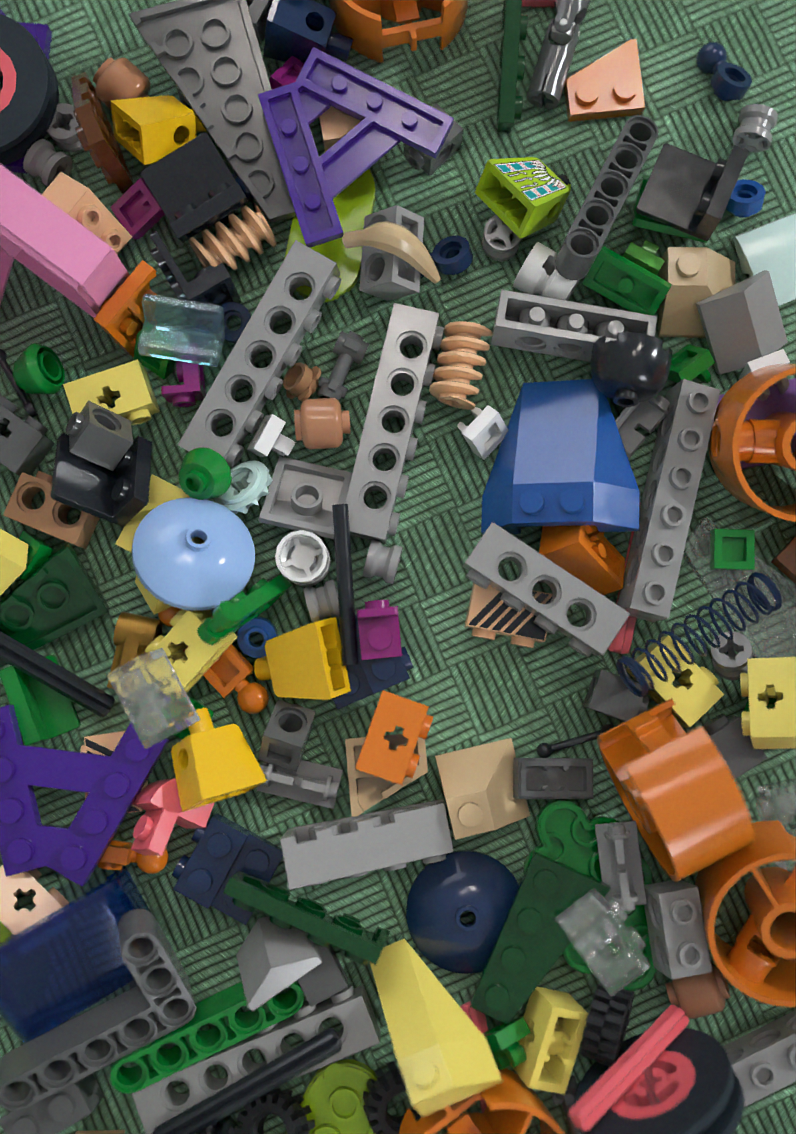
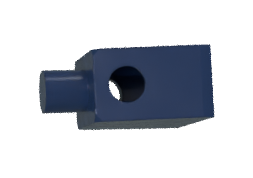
M273 0L266 20L263 56L286 62L293 55L305 64L312 48L315 47L334 58L347 62L353 38L333 31L336 13L334 10L313 0Z

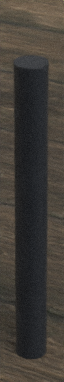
M348 504L332 505L342 665H357L358 651Z

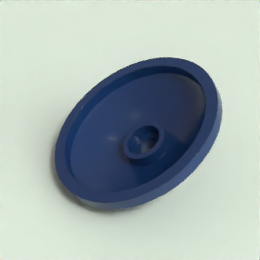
M454 851L446 853V859L443 861L428 863L415 878L407 898V925L415 945L429 961L447 971L461 974L484 971L519 888V883L504 864L492 856L477 851ZM464 911H471L475 914V919L473 922L465 924L460 921V915Z

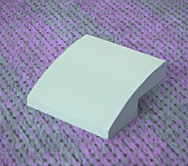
M796 213L734 236L733 240L742 274H749V277H752L767 270L770 273L778 306L795 300Z

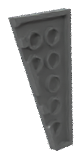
M176 0L128 13L134 26L268 221L273 223L295 217L296 213L258 97V94L272 90L246 0Z

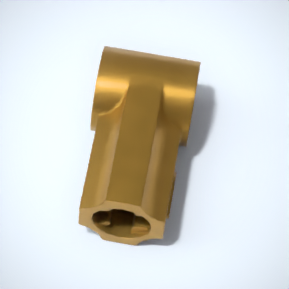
M124 611L121 612L114 630L113 642L116 650L107 688L127 693L143 694L147 675L138 666L148 656L145 653L147 646L158 636L162 635L163 623L160 619Z

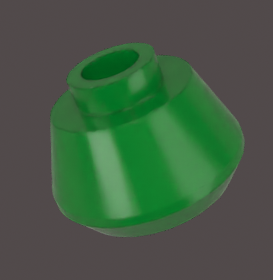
M33 343L14 362V381L19 388L27 393L53 395L61 390L65 379L64 367L58 355L51 348Z
M198 447L192 449L184 456L179 471V484L188 496L198 500L214 499L228 491L232 480L231 470L226 460L218 452L210 448Z

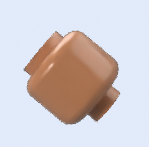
M125 57L116 60L108 58L100 66L93 78V82L96 84L95 95L110 109L111 100L150 97L148 95L151 86L149 78Z
M336 398L306 399L301 403L299 410H294L296 441L302 440L303 445L307 449L338 448L342 445L343 434H351L349 410L341 411V404Z
M711 961L712 972L673 979L672 982L666 983V990L671 1005L681 1007L686 1012L685 1015L690 1019L723 1011L726 1004L725 999L731 998L726 978L717 965L714 966Z

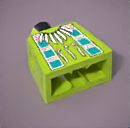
M535 157L487 160L474 193L521 239L554 223L558 219L570 194L571 184L566 175L554 174L540 159Z

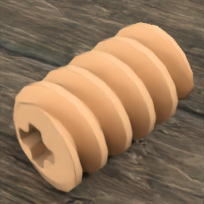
M255 203L256 212L247 206L241 208L243 220H240L233 213L228 215L229 229L220 221L216 222L215 230L217 236H214L207 229L201 231L203 244L193 237L188 239L203 268L208 266L216 267L221 263H225L235 271L237 269L236 256H240L247 263L250 262L249 248L254 249L261 255L263 254L261 241L265 240L272 247L276 246L272 229Z
M451 322L445 325L444 334L446 338L441 341L440 345L443 352L437 356L436 361L440 367L434 369L433 378L437 382L430 384L429 392L441 403L455 408L472 410L475 408V404L467 400L466 395H478L479 389L469 383L471 380H482L483 374L474 370L473 367L486 364V359L477 355V351H489L490 348L487 342L480 339L481 337L492 336L493 332L487 327L474 322Z

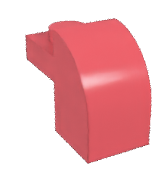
M176 778L158 780L147 785L140 791L133 802V805L146 810V812L135 825L133 831L135 840L131 850L144 856L163 855L174 824L185 829L205 828L214 803L183 812L180 805Z

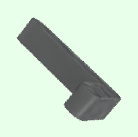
M145 909L131 910L122 916L118 924L122 958L138 986L2 1056L0 1059L1 1107L10 1111L27 1108L182 1027L193 1018L196 1007L189 977L155 916L150 911Z

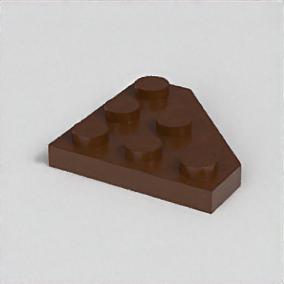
M86 72L71 78L72 98L75 109L73 113L79 125L75 127L76 134L86 152L89 151L98 169L101 168L108 184L115 183L122 194H124L134 184V180L121 148L114 138V131L103 104L95 95V87Z

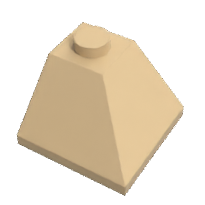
M668 247L661 258L665 262L658 272V276L671 283L672 286L658 308V337L706 338L696 303L736 284L735 262L707 247Z
M512 738L435 755L455 840L494 831L530 816L527 800L513 798V757L516 758Z

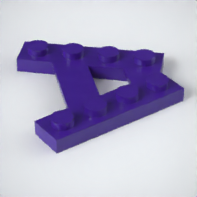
M315 47L312 48L294 83L258 94L305 244L309 248L343 237L344 233L333 199L399 142H403L436 159L454 124L453 117ZM331 106L361 121L319 157L309 127L312 122Z
M14 705L0 707V853L6 877L48 866L81 887L87 884L170 740L133 720L111 756L23 745ZM33 786L87 792L89 794L69 828L42 825Z

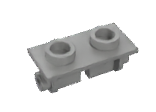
M658 395L656 399L652 397L633 407H623L624 411L615 420L628 459L645 441V436L636 431L637 427L640 426L651 434L669 413L667 408L670 403L663 396Z
M304 760L300 761L297 771L265 761L260 766L267 782L258 786L257 791L334 809L343 772L342 769Z
M636 821L595 824L602 882L611 887V890L604 897L605 907H618V910L628 911L635 909V905L646 904Z

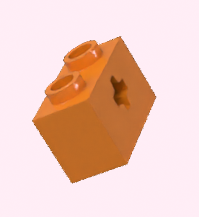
M382 690L355 769L402 785L405 776L413 778L420 755L413 753L418 737L426 740L433 721V716L427 715L429 706ZM396 726L404 728L403 736L408 738V742L406 745L399 744L397 749L394 750L389 748L390 740L385 738L386 731L393 732Z

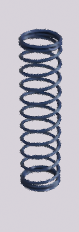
M759 572L749 575L747 582L741 581L736 584L734 590L728 589L724 591L722 599H711L709 607L701 606L698 608L696 615H686L684 624L676 622L672 625L671 632H660L658 641L649 639L645 644V649L635 648L632 652V658L622 656L620 659H617L616 667L620 678L634 695L638 697L648 695V691H653L655 685L649 673L635 660L636 652L642 651L645 653L655 675L661 681L667 682L668 675L658 659L648 651L650 643L658 644L666 664L672 671L679 674L681 673L680 663L671 650L661 643L662 635H670L680 657L687 664L694 665L693 654L688 646L674 634L675 627H684L686 637L692 648L699 655L706 657V645L700 636L687 626L688 619L696 618L698 627L705 640L712 647L720 648V639L709 623L700 617V612L704 609L709 610L711 620L717 631L727 640H732V628L726 619L712 608L714 602H722L724 613L735 629L745 632L746 623L744 618L731 603L725 600L726 595L734 593L736 604L743 616L748 621L756 624L759 621V616L755 607L762 614L768 616L771 615V612L777 611L782 606V597L775 583L765 574ZM755 577L760 579L769 588L775 599V607L770 605L767 597L755 586ZM747 585L748 595L752 603L743 594L737 592L739 586ZM738 596L749 605L756 620L751 619L746 614L739 602ZM726 605L739 617L743 628H740L730 617ZM714 614L725 624L730 636H727L721 630L714 618ZM701 622L713 634L714 638L716 639L717 645L709 639L701 625ZM689 632L699 641L704 653L696 647ZM676 640H677V641L683 646V648L686 650V652L688 653V655H689L691 661H689V660L683 655V653L681 652V650H680V648H679V646H678ZM664 650L673 659L677 666V669L670 663ZM652 660H653V661L657 664V666L660 668L661 672L663 673L664 678H663V677L660 675V673L657 671V669L655 668V666H654ZM623 663L635 675L636 679L640 684L641 690L632 682L624 668Z

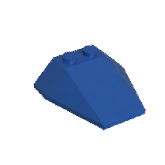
M592 379L523 383L507 426L508 432L502 440L482 495L481 533L484 535L492 522L510 534H521V527L596 525L599 532L640 531V491L607 397L597 389Z

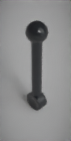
M0 349L1 368L27 413L32 418L37 416L38 414L26 393L14 381L13 371L6 361V352Z
M604 724L600 727V730L551 745L541 743L537 747V754L541 758H548L552 752L596 740L598 735L614 728V726Z

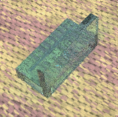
M151 294L143 295L142 307L145 321L137 345L139 355L218 367L225 339L223 307Z

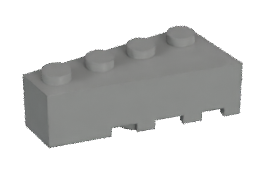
M443 799L360 814L356 817L349 816L291 827L287 829L280 839L289 890L319 885L343 877L345 879L356 878L366 875L369 871L382 868L383 871L398 870L406 867L407 862L420 859L425 864L445 860L446 853L454 852Z

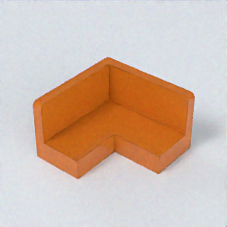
M596 525L542 526L539 548L541 555L601 595L623 589L625 558L607 540L604 532L598 531Z

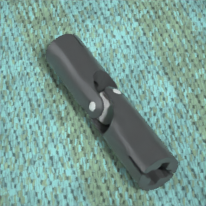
M590 0L555 1L556 17L555 20L552 19L547 27L526 95L527 100L534 106L542 108L544 103V109L558 107L579 39V26L586 15ZM552 39L553 41H555L556 45L551 44L550 40Z

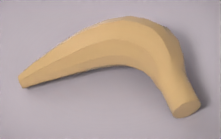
M384 221L370 225L362 230L345 232L343 234V244L346 248L371 246L387 251L409 263L434 284L441 280L435 263L425 245L404 226Z

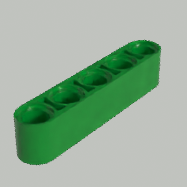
M298 980L288 986L291 987L289 991L283 994H276L254 1011H237L240 1007L247 1005L242 981L195 1003V1014L188 1023L111 1063V1085L116 1091L123 1094L138 1092L293 1016L300 1010L304 1001L303 991ZM205 1024L216 1025L210 1030L199 1029ZM166 1043L177 1044L175 1047L170 1049L161 1048V1046ZM127 1062L137 1063L136 1066L131 1068L122 1066Z

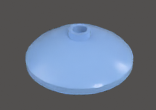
M178 498L155 507L142 519L133 538L132 562L139 580L154 597L179 609L202 611L216 608L222 601H230L234 596L242 592L254 569L255 547L251 534L245 524L228 508L206 499ZM199 537L203 539L205 543L195 544L194 542H192L191 538Z

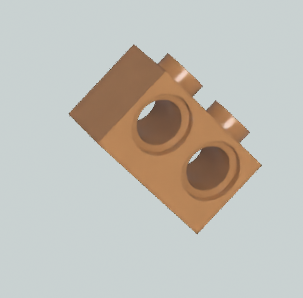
M38 471L36 476L33 477L22 472L3 516L86 549L100 518L81 511L80 519L76 523L69 525L67 513L72 507L55 501L50 496L53 476ZM43 491L45 494L44 504L34 510L32 498L36 493Z

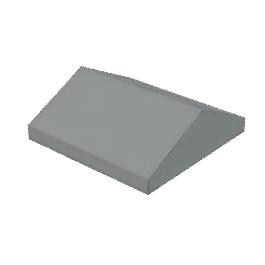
M767 270L696 303L709 350L715 361L714 367L719 375L742 369L746 366L747 362L776 352L788 342L770 273Z
M279 456L272 476L273 481L268 488L269 494L265 497L259 516V522L296 531L304 530L312 532L317 536L334 539L332 505L345 504L352 472Z
M270 916L259 918L236 954L247 1006L251 1011L257 1009L322 963L317 945L306 937L307 932L292 926V929L279 927L269 920Z

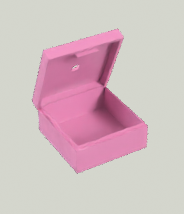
M0 164V305L13 261L16 259L95 318L102 304L115 294L130 274L111 246Z

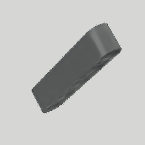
M635 115L626 121L556 257V270L564 278L580 280L588 274L658 137V127L650 118Z

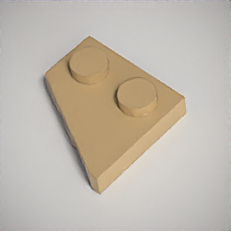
M403 734L385 735V738L390 740L389 748L394 750L397 749L399 744L406 745L408 742V738H405ZM366 737L345 739L351 817L359 816L410 782L428 773L424 739L418 737L413 753L420 755L413 778L405 776L402 785L355 769Z

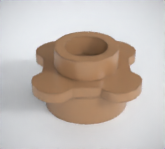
M301 362L294 364L287 371L283 380V386L287 390L286 396L290 399L298 397L302 402L308 399L318 387L321 369L317 366L309 368V366Z

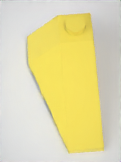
M401 939L383 947L377 964L375 965L370 962L398 1065L412 1106L424 1117L503 1082L484 1035L405 939Z

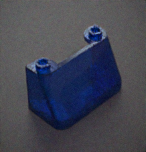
M125 866L121 870L107 876L106 881L95 888H90L79 898L0 942V1016L23 1044L56 1028L58 1025L135 980L122 958L118 924L122 916L131 910L145 909L150 911Z

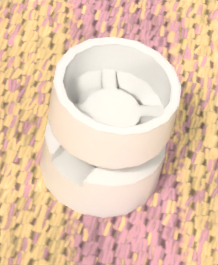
M537 242L523 263L513 287L525 294H539L543 297L568 301L579 280H569L561 276L555 266L557 252Z
M304 530L294 531L283 537L277 545L275 553L276 565L282 575L294 584L304 587L316 585L328 574L331 564L329 551L321 538L314 533Z

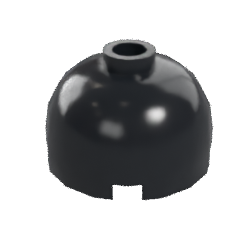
M620 332L617 335V340L605 342L606 336H603L593 344L591 356L592 380L597 389L604 396L614 400L615 404L622 407L636 406L638 403L647 401L657 395L666 385L673 351L670 347L667 351L662 349L663 341L661 339L643 333Z

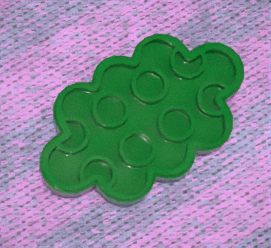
M558 799L548 802L540 809L535 823L537 837L541 845L528 854L524 862L523 874H525L535 851L602 882L595 824L619 821L604 816L588 820L584 811L571 801ZM641 858L644 885L652 883L651 869L646 861ZM603 899L564 950L562 957L571 968L580 973L592 974L604 970L611 982L618 987L629 991L643 989L653 980L657 970L653 965L644 904L635 905L633 910L621 911L618 910V907H605Z

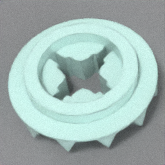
M246 461L230 469L232 475L231 485L225 494L214 498L215 502L228 508L234 514H237L239 511L246 514L249 507L253 504L259 506L258 500L262 496L269 494L267 487L273 481L269 475V469L259 461Z

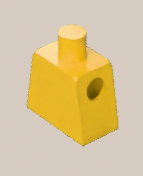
M171 95L111 100L115 140L144 165L159 161L196 138V133L207 131L194 111Z
M336 617L309 623L267 640L264 645L266 656L257 658L254 663L256 677L260 681L271 680L274 694L277 697L328 700L351 691L346 665H342L341 639Z
M207 708L192 711L184 716L190 735L173 745L171 749L180 805L183 812L245 794L267 782L258 761L238 725L230 724L214 728Z

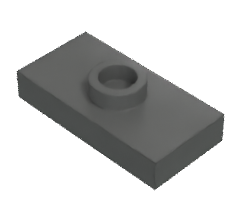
M513 757V798L593 799V759Z

